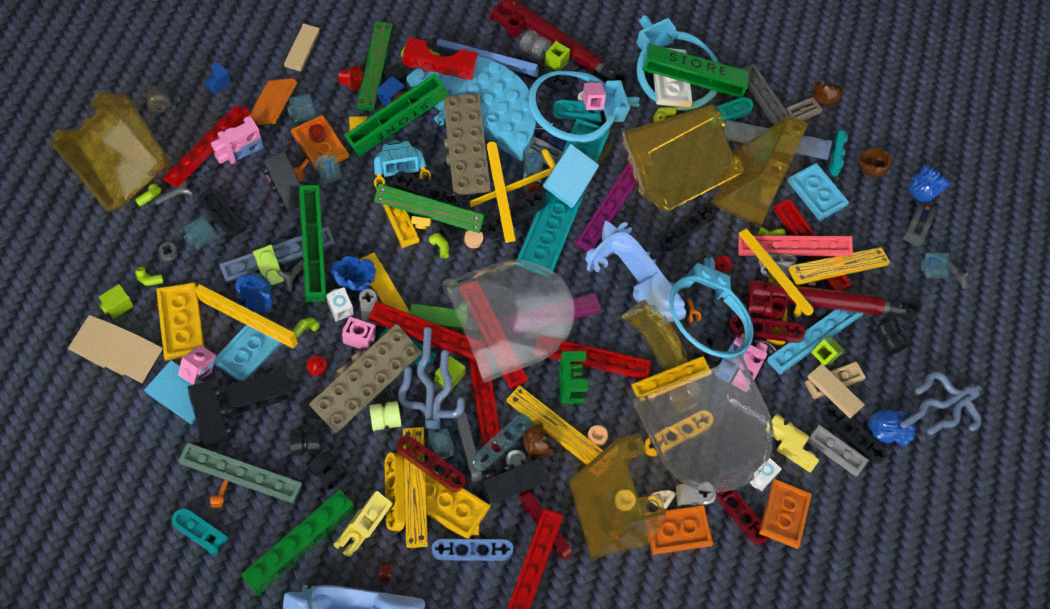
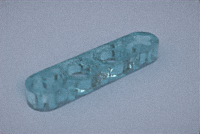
M519 414L477 452L473 458L474 466L478 470L483 471L496 462L524 435L525 430L531 426L529 417ZM523 422L524 425L521 426V427L518 429V431H517V429H516L515 427H516L519 423ZM504 432H510L513 435V440L506 439ZM491 445H499L501 452L493 451ZM488 454V459L482 463L480 459Z

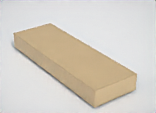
M303 23L284 62L285 67L302 71L320 33V28Z
M857 361L830 371L846 387L861 382L866 378ZM806 380L805 384L814 400L825 396L812 381Z
M823 364L808 375L807 378L849 418L853 417L865 405Z

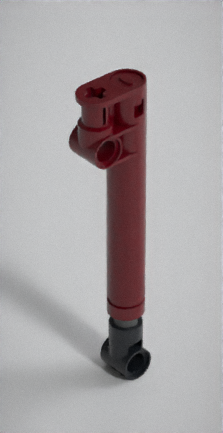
M502 0L492 9L489 19L498 21L506 29L508 36L518 37L528 28L551 45L557 41L569 48V57L588 69V71L593 74L598 73L599 77L606 82L621 80L624 90L626 89L628 74L625 71L616 70L609 64H603L604 60L518 0Z
M750 280L747 299L749 315L751 313H758L771 320L779 321L785 314L787 303L796 304L779 283ZM794 285L812 307L865 314L873 313L874 315L887 313L888 316L901 317L907 322L914 321L922 309L921 302L915 298H909L906 301L897 299L886 301L881 296L874 297L873 295Z

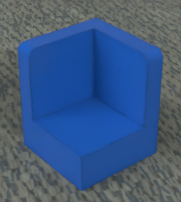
M217 62L211 65L213 75L203 82L204 86L214 95L231 83L229 72Z
M393 76L377 88L379 101L386 106L389 105L394 98V94L404 89V84Z

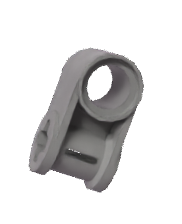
M768 253L788 278H792L788 269L790 266L796 265L797 258L790 254ZM758 260L761 273L764 276L773 277L769 271L767 272V268L763 263Z
M365 289L359 295L361 319L375 326H381L368 320L373 306L378 300L373 290Z
M709 483L680 484L676 486L677 505L680 508L711 504L716 499V491ZM708 489L710 493H708L707 497L705 498L703 494L705 493V490Z

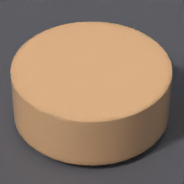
M468 230L465 233V244L470 248L480 247L483 243L482 232L477 233Z
M601 425L591 427L588 432V439L597 446H602L606 443L608 438L606 428Z

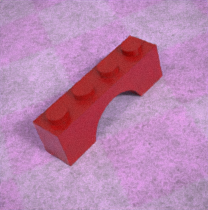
M408 37L403 52V65L473 80L478 62L477 52L460 49L451 56H437L428 49L426 41Z

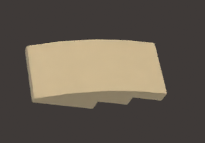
M90 315L68 347L69 350L103 368L107 367L122 376L125 374L140 383H143L163 349L132 332Z

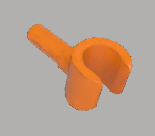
M305 159L301 166L293 169L299 182L305 176L303 169L309 163L308 159Z
M687 299L690 309L688 321L692 323V316H696L699 322L701 319L700 312L695 311L692 299Z
M223 481L218 495H211L210 504L212 508L223 506L224 492L229 481Z

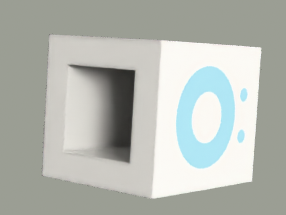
M345 288L333 289L326 294L327 303L335 322L354 315L353 306Z
M766 455L749 473L747 479H749L750 484L754 488L763 491L782 469Z

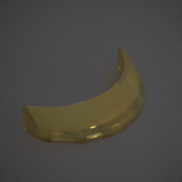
M642 300L620 316L622 320L631 323L643 335L657 357L663 372L688 362L686 358L687 353L666 316H661L659 308L655 304L650 306L647 300ZM694 382L671 390L675 411L678 415L698 407L700 394Z

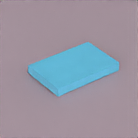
M570 144L548 176L543 187L572 208L599 165Z
M817 163L792 175L787 180L819 221L849 204V201Z
M246 325L216 356L214 365L236 381H247L282 343Z
M170 360L144 391L193 425L196 420L187 386L192 384L178 375L180 366Z

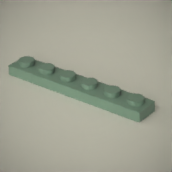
M190 443L186 444L178 460L182 465L295 504L303 486L301 482Z

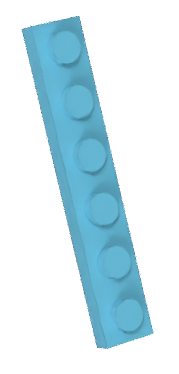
M834 310L806 330L802 342H789L768 357L767 362L781 375L810 354L823 339L833 337L864 313Z

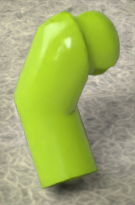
M675 106L658 108L653 117L654 121L662 123L666 116L676 115Z
M151 184L147 192L135 199L137 204L141 207L160 195L161 188L157 184Z

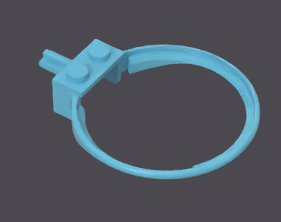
M644 15L639 19V23L644 29L639 32L636 42L641 49L637 61V78L643 91L653 101L656 102V94L648 85L642 70L644 55L649 43L665 47L673 43L674 39L689 41L704 49L710 55L713 62L719 63L714 53L701 40L689 33L676 31L669 18L654 25L648 16ZM711 90L705 97L692 102L691 108L675 106L676 110L699 108L711 101L718 91Z
M554 71L539 77L533 83L528 97L531 113L542 128L560 139L577 143L591 142L601 138L609 131L613 122H624L630 107H639L640 105L639 97H626L621 80L607 81L606 84L602 82L606 94L603 111L607 121L592 133L576 135L555 128L541 115L536 104L538 86L545 79L555 75H570L589 83L602 82L600 79L583 72Z
M705 258L704 265L697 263L685 277L679 279L673 285L669 295L670 311L677 327L692 344L706 353L722 358L737 357L750 347L753 340V325L750 315L742 301L732 292L730 276L715 270L714 258ZM694 282L715 289L716 299L719 300L723 297V301L743 322L745 337L742 345L735 351L722 352L708 348L693 338L684 329L676 315L674 298L677 291L682 288H689Z

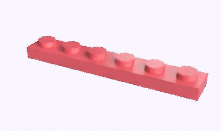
M739 236L738 256H756ZM753 236L763 249L770 254H790L793 256H852L853 254L852 236Z

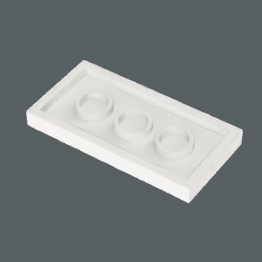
M667 48L686 54V50ZM653 73L656 104L691 108L692 95L689 83Z

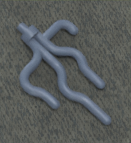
M425 327L423 355L418 363L417 373L419 379L426 386V404L418 401L410 402L406 399V393L411 385L412 368L410 366L404 368V379L398 392V401L405 409L423 411L425 414L424 429L428 430L429 438H436V430H440L441 426L440 418L459 417L464 411L465 399L463 397L457 399L455 410H441L443 399L448 396L452 389V377L448 371L449 352L445 349L441 351L440 372L444 380V387L434 399V384L425 373V367L431 355L432 329Z
M932 371L926 376L924 383L916 387L915 393L920 395L932 386L933 380L938 379L952 396L944 401L935 398L925 399L920 404L918 411L900 423V427L905 429L921 419L926 414L929 406L945 409L956 403L953 408L952 419L938 421L927 429V434L933 435L942 428L955 427L960 422L961 409L964 406L973 418V423L968 426V429L975 431L981 426L982 420L972 401L979 397L981 387L978 384H968L962 389H956L945 374L940 371Z

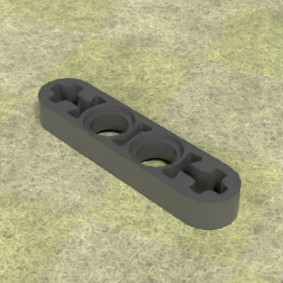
M464 409L463 413L455 418L471 482L482 480V473Z

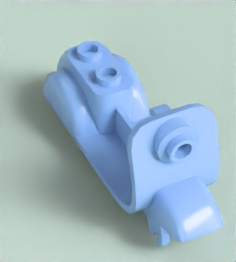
M605 221L602 229L603 242L596 249L592 248L586 253L587 271L595 270L599 272V264H603L605 268L608 267V261L605 258L612 254L618 255L639 282L634 287L633 296L638 303L642 304L647 316L661 322H674L669 306V295L675 283H669L655 265L656 260H652L649 257L650 252H645L641 245L629 235L632 228L625 229L628 225L627 222L622 223L616 228L608 221ZM677 291L674 298V309L678 319L681 320L685 318L686 310L684 309V301Z
M303 585L302 592H288L284 595L283 609H425V601L421 598L334 585L312 586L311 589H308L307 585Z

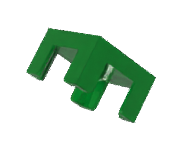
M586 351L562 352L558 368L561 404H582L585 402L584 394H571V392H587L588 380L574 379L576 376H582L583 366L582 364H571L570 361H586Z

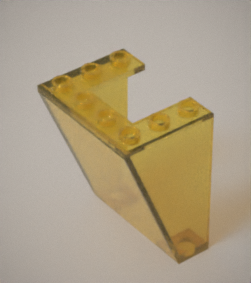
M99 92L93 97L94 101L89 104L91 107L97 108L96 114L92 118L89 117L84 120L83 126L80 129L57 130L52 135L53 138L49 143L108 212H114L119 210L171 162L126 93Z
M713 104L622 133L624 139L622 143L629 153L627 158L634 168L633 175L640 185L638 186L640 194L665 212L744 173L738 157L730 150L722 129L726 125L721 112Z
M789 115L740 147L711 204L761 227L808 123Z
M640 433L616 439L568 481L591 559L650 545L666 515L660 493L638 498L629 466L633 457L646 455ZM649 501L657 503L658 511L649 512L646 509V503Z

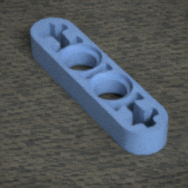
M439 539L432 545V555L437 560L505 561L511 558L514 548L510 541L504 539ZM439 545H443L444 549H450V545H453V555H450V550H445L443 554H439V551L435 549H439ZM459 545L467 546L468 552L465 555H460L456 552V548ZM486 545L489 548V552L486 555H480L477 552L478 546ZM492 545H495V549H501L504 545L510 551H507L506 555H503L502 551H495V555H492Z

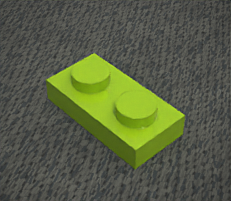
M271 244L252 251L260 273L271 283V286L284 281L278 274L281 270Z

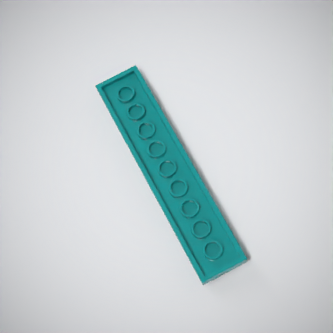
M577 118L570 134H589L598 130L601 126ZM610 129L604 136L591 142L577 143L567 141L562 154L568 145L572 144L595 163H598L610 134ZM588 185L572 208L546 190L545 194L548 203L545 208L536 213L515 267L551 279Z

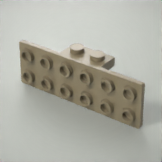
M479 93L448 96L443 100L447 138H444L445 149L449 148L446 160L447 165H451L453 192L458 195L490 192Z
M395 324L368 350H358L351 356V362L347 365L345 363L336 370L335 380L309 403V406L334 433H337L404 371L405 367L409 366L419 357L422 352L399 325Z

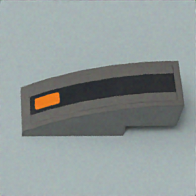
M919 202L903 239L920 247L929 231L937 208L925 202Z

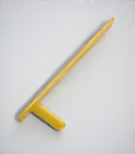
M489 142L487 150L505 243L514 242L516 240L498 148L495 142Z
M547 149L542 150V155L550 168L506 186V193L550 175L556 163ZM496 191L471 200L470 207L497 197Z
M746 228L739 232V236L796 303L793 312L794 316L799 317L802 312L805 315H811L813 307Z

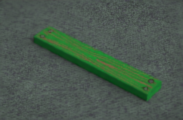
M375 22L357 109L375 111L378 99L377 88L381 85L393 29L392 23Z
M381 183L378 184L374 202L477 233L481 232L485 218L484 214Z

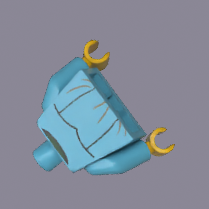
M391 140L389 144H384L383 151L379 152L374 159L375 175H377V178L374 180L375 188L377 189V184L380 182L386 185L382 175L386 177L393 176L398 172L412 173L418 172L419 169L421 171L419 178L423 180L422 176H427L429 181L431 173L425 169L427 166L423 153L417 148L412 147L408 141L399 142L398 140Z

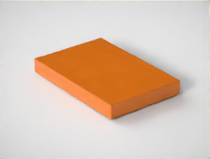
M294 78L267 82L249 115L256 125L276 123L297 84Z
M323 114L291 129V134L317 173L330 167V163L323 165L322 163L332 160V166L349 158L348 151Z
M774 479L771 483L759 534L798 549L801 544L812 494Z
M704 505L644 513L652 555L713 545Z

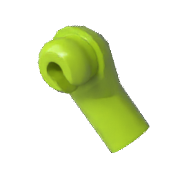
M762 227L757 235L786 236V232L784 229L768 231Z
M439 233L431 235L429 242L432 245L437 244L439 246L440 257L448 258V241Z
M143 267L135 270L136 279L143 285L163 284L162 274L151 276Z
M315 318L301 319L292 332L295 333L296 338H299L304 330L311 329L316 331L320 324Z

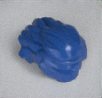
M923 165L921 171L911 177L908 188L910 195L916 200L929 202L938 196L939 193L950 187V181H948L947 177L940 176V173L934 167L928 168V166Z
M345 256L340 261L332 263L329 268L331 275L338 285L346 289L350 288L351 290L364 291L371 285L376 275V269L372 261L369 259L360 261L359 258L353 256Z
M256 272L239 276L235 287L239 299L242 302L243 300L246 302L243 304V307L261 316L269 312L273 304L271 283L262 274Z
M883 409L872 415L867 422V426L873 432L876 440L884 443L895 441L902 446L908 445L914 439V431L917 429L913 426L916 423L905 429L900 427L901 421L912 415L911 413L904 412V410Z

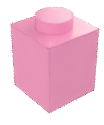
M602 82L584 83L582 98L586 110H604L606 94Z

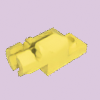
M776 414L765 431L770 433L777 441H782L777 448L778 452L811 473L819 459L812 452L802 449L809 436L791 422L784 425L785 419Z
M375 491L364 507L358 510L342 534H340L334 546L337 549L340 546L344 547L351 538L354 542L347 546L343 554L349 557L352 556L364 539L370 537L393 503L378 491Z

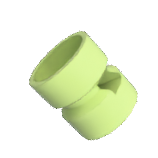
M398 401L388 402L385 406L381 404L369 405L373 431L382 430L386 425L389 428L401 427Z

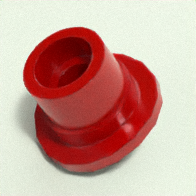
M352 66L349 70L342 69L339 72V83L347 85L351 91L358 90L362 84L363 72L358 66Z

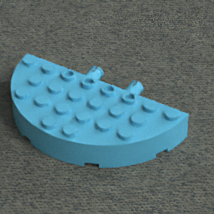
M478 56L473 80L461 79L432 71L429 72L419 68L407 76L408 91L435 73L449 96L479 93L484 139L489 142H495L497 147L521 162L527 156L528 149L534 138L536 120L529 107L528 97L530 91L513 71L498 62ZM442 100L434 106L440 110L439 114L434 117L438 124L441 121L440 125H444L446 122L444 101Z

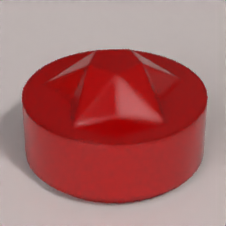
M726 256L715 258V270L728 274L732 269L731 260Z
M321 356L311 357L307 362L309 374L316 377L322 376L327 370L326 360Z

